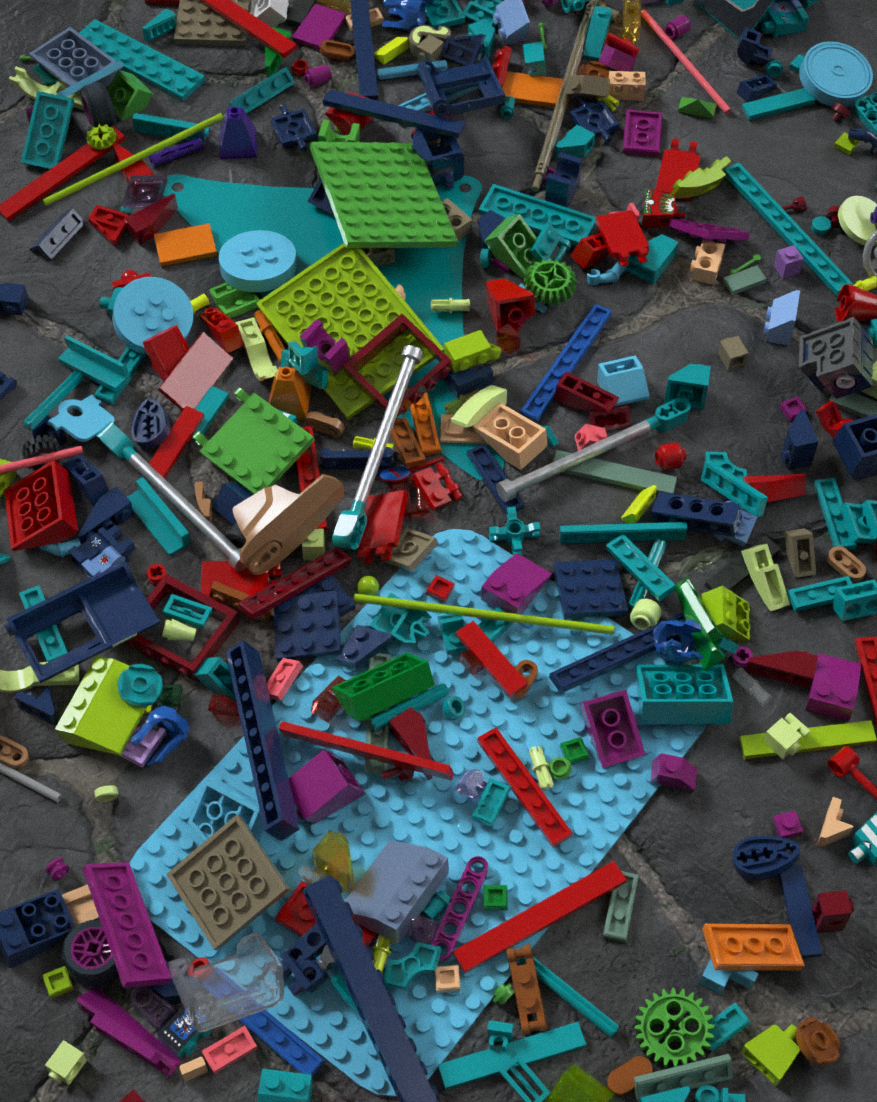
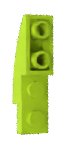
M726 156L722 160L717 159L710 169L707 167L702 170L699 167L694 172L689 171L683 178L684 180L679 179L672 186L674 190L671 194L675 195L676 198H690L714 189L725 177L724 169L728 167L731 160Z

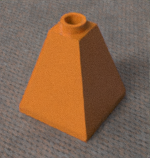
M279 367L271 385L269 404L277 410L295 415L296 420L304 421L309 409L311 385L307 383L296 368Z

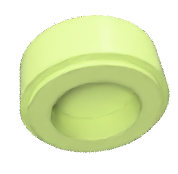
M108 785L97 788L94 791L95 799L98 802H108L118 797L117 787Z

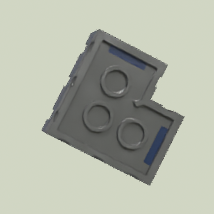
M854 317L813 331L810 334L802 335L799 342V368L818 389L826 387L836 399L873 387V339Z

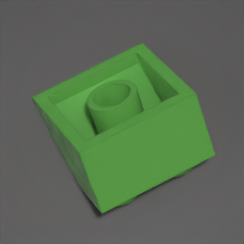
M121 70L117 71L107 88L115 115L123 121L133 116L134 113L144 110L153 96V93L131 73Z

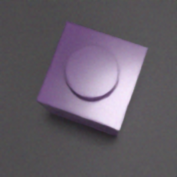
M795 245L777 250L774 267L782 279L800 274L803 257Z

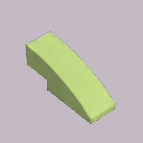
M494 385L482 389L461 406L452 417L451 423L465 428L475 425L499 403L506 405L507 390Z
M768 544L758 545L741 551L754 585L768 609L773 611L790 605L778 564H773Z

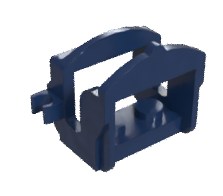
M416 129L413 135L412 151L416 152L425 161L434 185L442 184L447 189L454 188V181H458L464 176V155L456 138ZM440 139V143L427 144L428 141ZM428 163H431L435 170L452 167V171L432 175Z

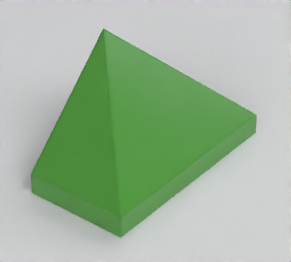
M681 97L678 112L713 119L717 104Z

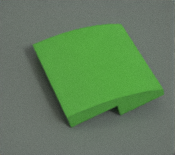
M227 282L209 289L219 310L230 319L258 308L256 303L260 299L254 292L236 289Z

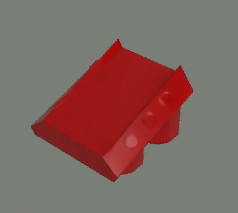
M174 325L142 342L146 353L153 362L152 367L154 371L159 374L162 380L168 377L189 350L178 325Z

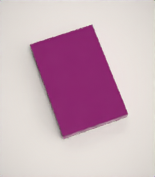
M315 4L292 36V41L319 50L322 41L334 38L345 22L347 14Z
M627 109L622 153L659 157L663 113Z

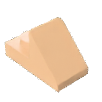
M833 797L830 802L817 843L819 847L849 836L853 829L852 825L840 821L843 809L840 808L841 799Z

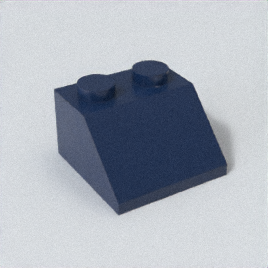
M804 409L799 411L788 429L786 439H784L783 450L780 452L781 460L783 463H786L788 470L811 466L819 442Z

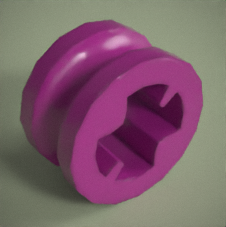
M738 647L732 656L733 665L739 669H745L748 659L753 657L751 650L747 647ZM739 655H744L745 661L740 660Z
M61 857L54 859L45 869L53 881L64 877L70 869L68 864H64L65 861Z

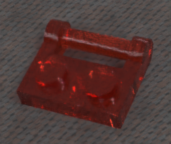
M406 478L398 482H387L388 493L405 490L408 494L404 518L428 514V506L425 504V499L412 478ZM415 487L416 507H411L409 488Z

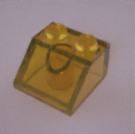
M329 829L312 850L314 869L325 877L332 875L334 880L339 881L342 889L350 894L354 889V878L349 842L343 834L339 832L334 833Z

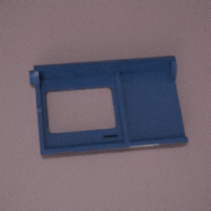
M484 56L480 63L439 72L435 71L434 64L428 60L422 61L417 67L433 113L438 117L496 106L505 99V93L487 56ZM426 65H429L431 67L430 73ZM478 86L484 98L450 105L445 97V93Z
M124 561L7 618V624L4 626L10 637L15 636L41 684L161 624V621L152 610L135 582L128 564ZM77 613H83L96 638L46 664H40L27 639Z

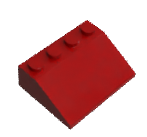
M55 460L4 489L12 551L62 542L78 532L70 473Z

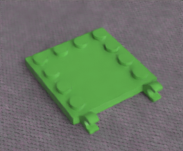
M239 387L234 394L237 396L236 399L243 403V405L210 440H207L198 431L192 438L196 440L195 443L202 447L199 451L202 456L254 495L266 487L273 486L315 439L256 393H253L250 397Z

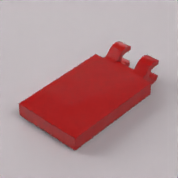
M672 138L670 150H664L656 191L671 194L674 190L672 186L679 179L684 180L683 178L689 171L694 172L699 168L701 156L696 155L697 142H690L689 151L678 150L680 139ZM690 197V198H676V199L685 200V201H690V202H691L692 197Z
M632 210L596 216L595 223L612 259L618 258L621 267L629 266L627 258L630 255H636L639 263L648 261L646 255L649 252V245Z
M405 490L368 497L365 511L367 524L358 547V558H364V564L373 563L374 551H376L377 556L382 555V561L391 560L392 548L398 547L408 498Z
M228 561L202 562L201 593L209 596L214 581L252 595L277 581L271 580L269 582V577H281L280 563L263 574L253 575L247 568L242 571H236Z

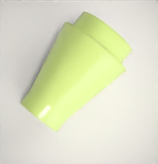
M174 619L171 621L166 620L162 637L167 638V640L193 641L196 629Z

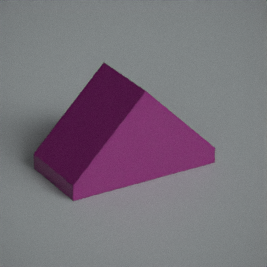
M605 44L598 61L617 71L631 72L637 58Z

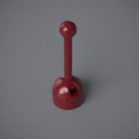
M803 196L798 197L792 201V205L784 206L782 209L804 212L807 210L805 198Z

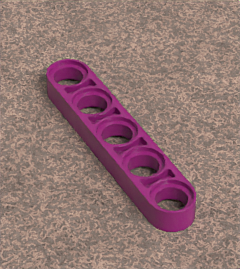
M475 856L468 861L431 943L434 946L443 945L448 949L446 955L440 956L438 963H445L450 959L488 873V862L483 857ZM475 863H480L484 866V870L481 873H475L471 870V866ZM471 883L475 886V891L470 894L465 893L462 890L463 885ZM456 904H463L466 907V911L463 914H456L453 911V907ZM452 924L456 926L457 932L453 935H447L443 930L444 927Z

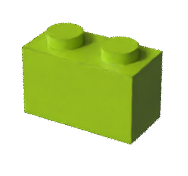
M479 330L444 343V354L451 359L452 370L455 373L491 360V346L482 331Z

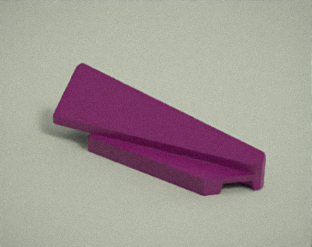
M94 987L77 999L76 1002L79 1008L93 1017L90 1023L95 1031L171 1078L180 1065L181 1060L102 989Z

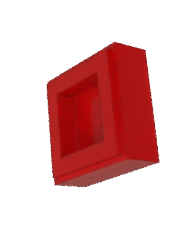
M436 575L427 588L426 595L446 603L455 588V583Z

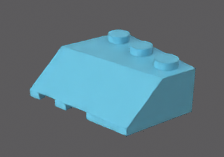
M220 780L204 781L188 820L190 826L204 841L237 814L243 818L259 843L264 834L258 800Z

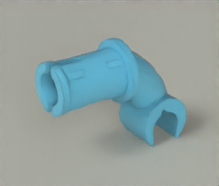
M617 261L611 269H608L603 274H600V271L597 269H591V275L587 273V282L590 285L609 282L616 283L619 280V276L626 271L627 266L621 267L619 261Z
M79 538L68 542H58V544L39 547L43 551L64 558V556L69 555V549L74 546L78 548L81 544Z

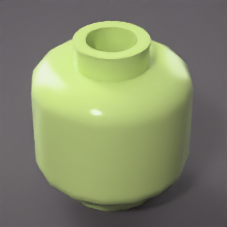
M641 599L635 604L630 614V620L637 629L646 630L658 623L661 616V608L651 599Z

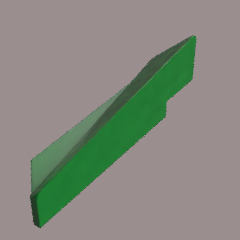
M686 577L676 584V593L685 619L693 620L702 627L701 633L694 632L693 637L697 653L703 656L700 659L704 671H707L725 659L717 644V641L723 638V635L690 579Z

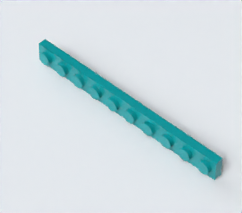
M740 163L724 169L725 177L789 246L795 245L803 257V261L836 297L844 284L853 285L844 273Z

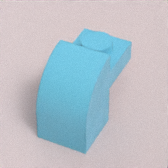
M710 960L699 984L721 995L729 979L752 989L758 973L754 970H715L712 960Z

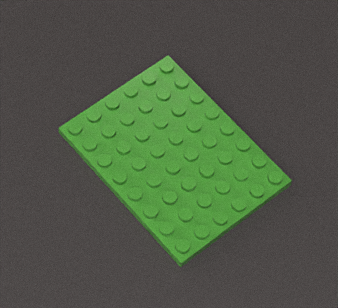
M311 142L310 150L346 248L457 247L458 240L425 161L416 152L412 151L413 143Z

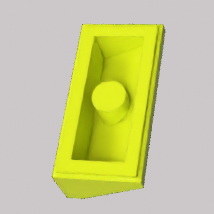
M396 37L374 52V58L385 65L409 48V38Z
M652 485L642 490L623 514L621 520L628 524H636L655 499L657 486Z

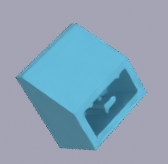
M636 355L598 364L597 383L600 388L619 397L614 407L649 399L650 395L644 369Z

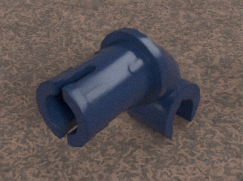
M850 128L848 140L869 142L872 145L870 151L874 154L875 148L877 149V136L869 131V128L866 130Z

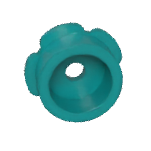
M778 60L770 61L766 64V73L770 77H778L783 70V65Z

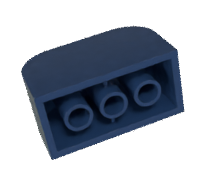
M877 414L844 423L832 443L851 478L862 479L877 474Z

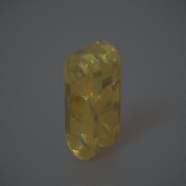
M623 0L622 39L626 38L636 42L639 39L641 26V0Z

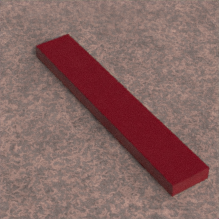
M336 547L238 602V608L253 620L351 564V558Z

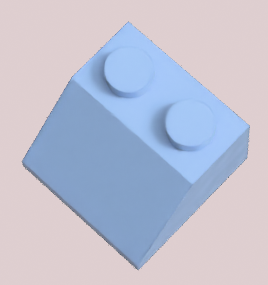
M504 0L496 6L495 13L493 14L494 23L499 27L500 39H503L505 46L525 41L530 21L522 0Z
M795 290L773 300L772 307H768L766 318L769 319V322H765L763 332L767 334L766 342L789 346L796 321L800 291Z

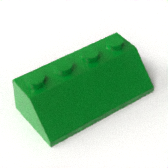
M405 653L333 686L332 690L349 717L357 721H366L378 712H385L391 706L409 700V697L428 691V688L435 686L428 661Z

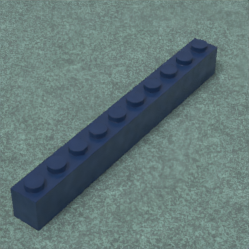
M242 640L228 649L226 655L264 831L283 841L299 831L300 827L260 653Z
M330 875L306 886L302 891L399 1102H438V1092L433 1084H429L426 1077L428 1075L427 1068L423 1061L418 1060L415 1054L417 1048L411 1037L408 1038L404 1030L406 1029L405 1021L401 1015H397L393 1007L395 1006V1000L392 994L385 990L383 974L379 969L376 970L372 962L374 960L373 953L363 943L362 938L364 935L362 929L358 924L355 925L351 917L353 915L352 908L342 898L341 893H343L339 881L334 880L333 876Z

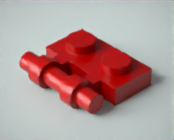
M442 462L435 466L438 473H434L433 469L429 467L414 473L412 476L432 511L449 505L451 502L449 496L453 495L456 501L463 497L459 491L460 487L457 483H454L450 477L449 469L445 468ZM443 480L448 488L444 489L440 481Z

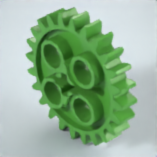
M672 988L671 994H667L665 989H662L661 997L653 993V1002L645 999L647 1008L639 1007V1011L643 1016L635 1017L636 1021L640 1023L634 1026L635 1031L640 1033L636 1036V1040L638 1042L644 1041L640 1045L641 1051L648 1049L646 1057L649 1059L655 1056L654 1061L656 1065L663 1060L664 1067L667 1069L669 1063H673L674 1067H677L681 1062L683 1065L687 1064L688 1060L697 1062V1055L701 1058L705 1057L702 1049H711L707 1041H714V1035L709 1032L715 1031V1025L708 1023L713 1021V1015H706L709 1012V1007L704 1006L701 1008L703 999L700 998L694 1001L695 996L693 992L687 997L685 996V989H682L680 994H676L675 988ZM671 1007H677L681 1011L678 1015L673 1016L668 1013V1010ZM686 1013H690V1016H687V1017L682 1021V1019L684 1018V1015H685ZM655 1024H660L664 1027L659 1033L651 1031V1027ZM689 1024H696L699 1027L693 1033L688 1032L685 1028ZM679 1025V1031L675 1029L671 1031L670 1026L677 1027ZM666 1037L665 1041L660 1044L659 1041ZM673 1041H678L682 1044L678 1050L669 1048V1044Z

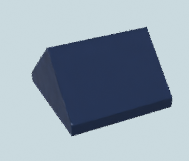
M237 482L224 483L212 505V510L233 526L236 523L232 511L233 507L253 494Z

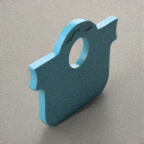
M90 395L82 401L70 399L61 402L58 406V415L48 420L47 424L53 426L56 431L62 429L76 440L86 442L95 437L110 421L114 423V417L99 406L101 405L100 400ZM71 408L78 409L82 412V415L75 417L70 415L67 410Z

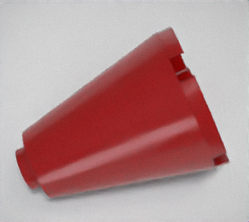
M844 284L837 296V301H840L839 308L835 307L837 321L843 322L852 317L858 322L877 319V295L852 284Z

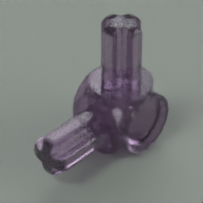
M417 916L416 919L411 918V926L407 932L410 940L415 943L421 942L431 945L438 923L423 916Z

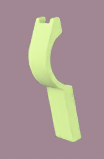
M17 66L14 69V72L17 73L15 78L9 77V82L32 99L36 98L37 91L57 95L58 92L69 87L58 81L52 86L41 85L32 80L25 69ZM80 91L67 96L74 99L73 107L84 110Z
M255 318L235 322L239 327L255 377L259 381L275 377L278 371L277 367L273 366L270 361L264 338Z
M79 665L41 684L31 666L17 671L0 670V692H19V690L24 691L33 686L79 685Z

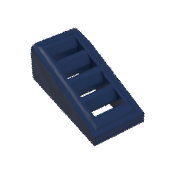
M762 75L741 81L737 94L746 102H749L776 88L777 84L767 75Z

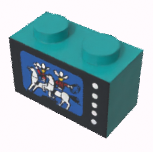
M191 997L158 1031L157 1035L160 1042L181 1060L185 1055L189 1056L196 1049V1043L202 1037H207L213 1031L215 1021L213 1015Z

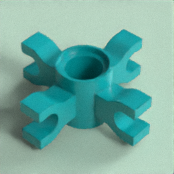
M507 507L508 514L505 527H489L490 542H497L505 539L506 543L512 546L513 556L516 553L522 556L523 538H540L539 522L524 525L521 520L517 519L516 507Z

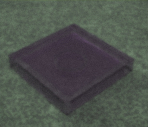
M130 175L122 201L123 208H146L161 200L168 181L166 175Z

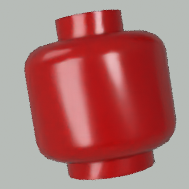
M676 442L662 444L655 451L656 465L664 471L681 468L684 460L687 459L685 449L681 448Z

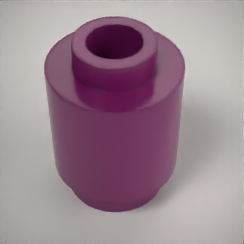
M681 15L667 23L664 31L670 39H676L690 31L691 22L689 18Z
M320 65L306 70L304 75L306 84L312 88L325 84L332 79L331 70L327 65Z

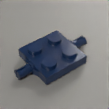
M583 96L582 98L579 97L577 101L581 107L570 111V117L574 123L594 133L595 137L602 136L605 143L611 142L612 137L609 133L619 130V123L604 101L587 103Z
M286 104L281 105L279 109L282 114L270 118V124L282 148L298 145L302 152L306 151L308 147L305 142L317 139V133L305 109L289 111Z

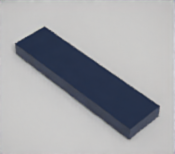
M485 443L468 450L467 457L505 516L507 517L508 514L507 507H516V512L524 509L525 504L517 493L516 498L508 502H504L500 498L496 485L508 478Z
M793 865L786 871L778 874L789 924L792 927L802 958L820 957L822 949L802 865Z

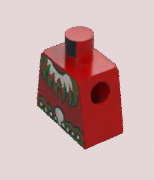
M646 189L642 228H670V219L674 217L685 218L686 207L675 206L676 196L673 194Z

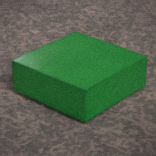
M582 737L560 743L563 756L571 765L589 760V754Z
M484 885V911H507V885Z

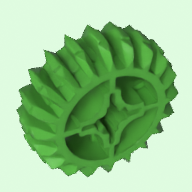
M551 258L548 261L542 259L541 263L535 261L534 266L530 265L528 271H526L524 279L525 289L532 292L535 303L540 301L542 306L545 303H548L549 306L555 303L558 306L560 302L565 303L567 299H571L577 282L575 272L572 271L571 266L566 267L565 262L559 263L558 259L552 261Z

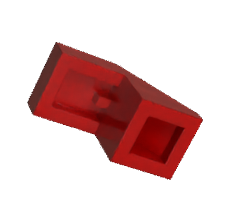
M829 401L816 410L823 429L833 438H835L844 423L853 421V419H842L835 401Z

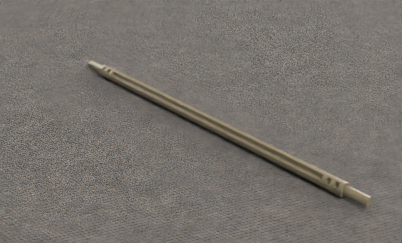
M596 0L589 1L583 14L534 173L535 180L532 186L534 192L539 191L541 182L546 176L570 96L566 94L568 76L576 75Z

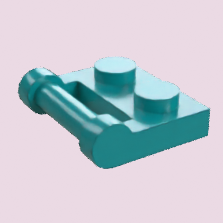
M549 223L543 227L530 252L541 263L542 259L548 261L555 247L558 246L559 250L553 261L558 259L560 263L565 253L570 250L572 244L569 240L564 239Z

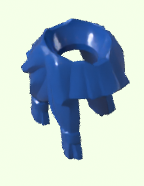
M384 0L383 5L386 8H390L388 14L399 16L402 20L397 22L385 20L382 23V28H397L411 33L415 27L425 24L427 14L425 9L426 3L422 0Z
M678 620L661 621L653 632L656 654L678 665L684 661L702 659L703 656L693 651L695 643L693 633H701V625L693 620H686L685 622ZM676 633L679 636L680 643L673 639L666 642L668 634Z
M161 706L153 710L149 714L146 723L141 727V730L130 741L136 746L155 725L166 730L168 738L146 763L148 766H152L154 762L159 764L170 751L175 750L180 745L181 740H186L189 724L173 708Z

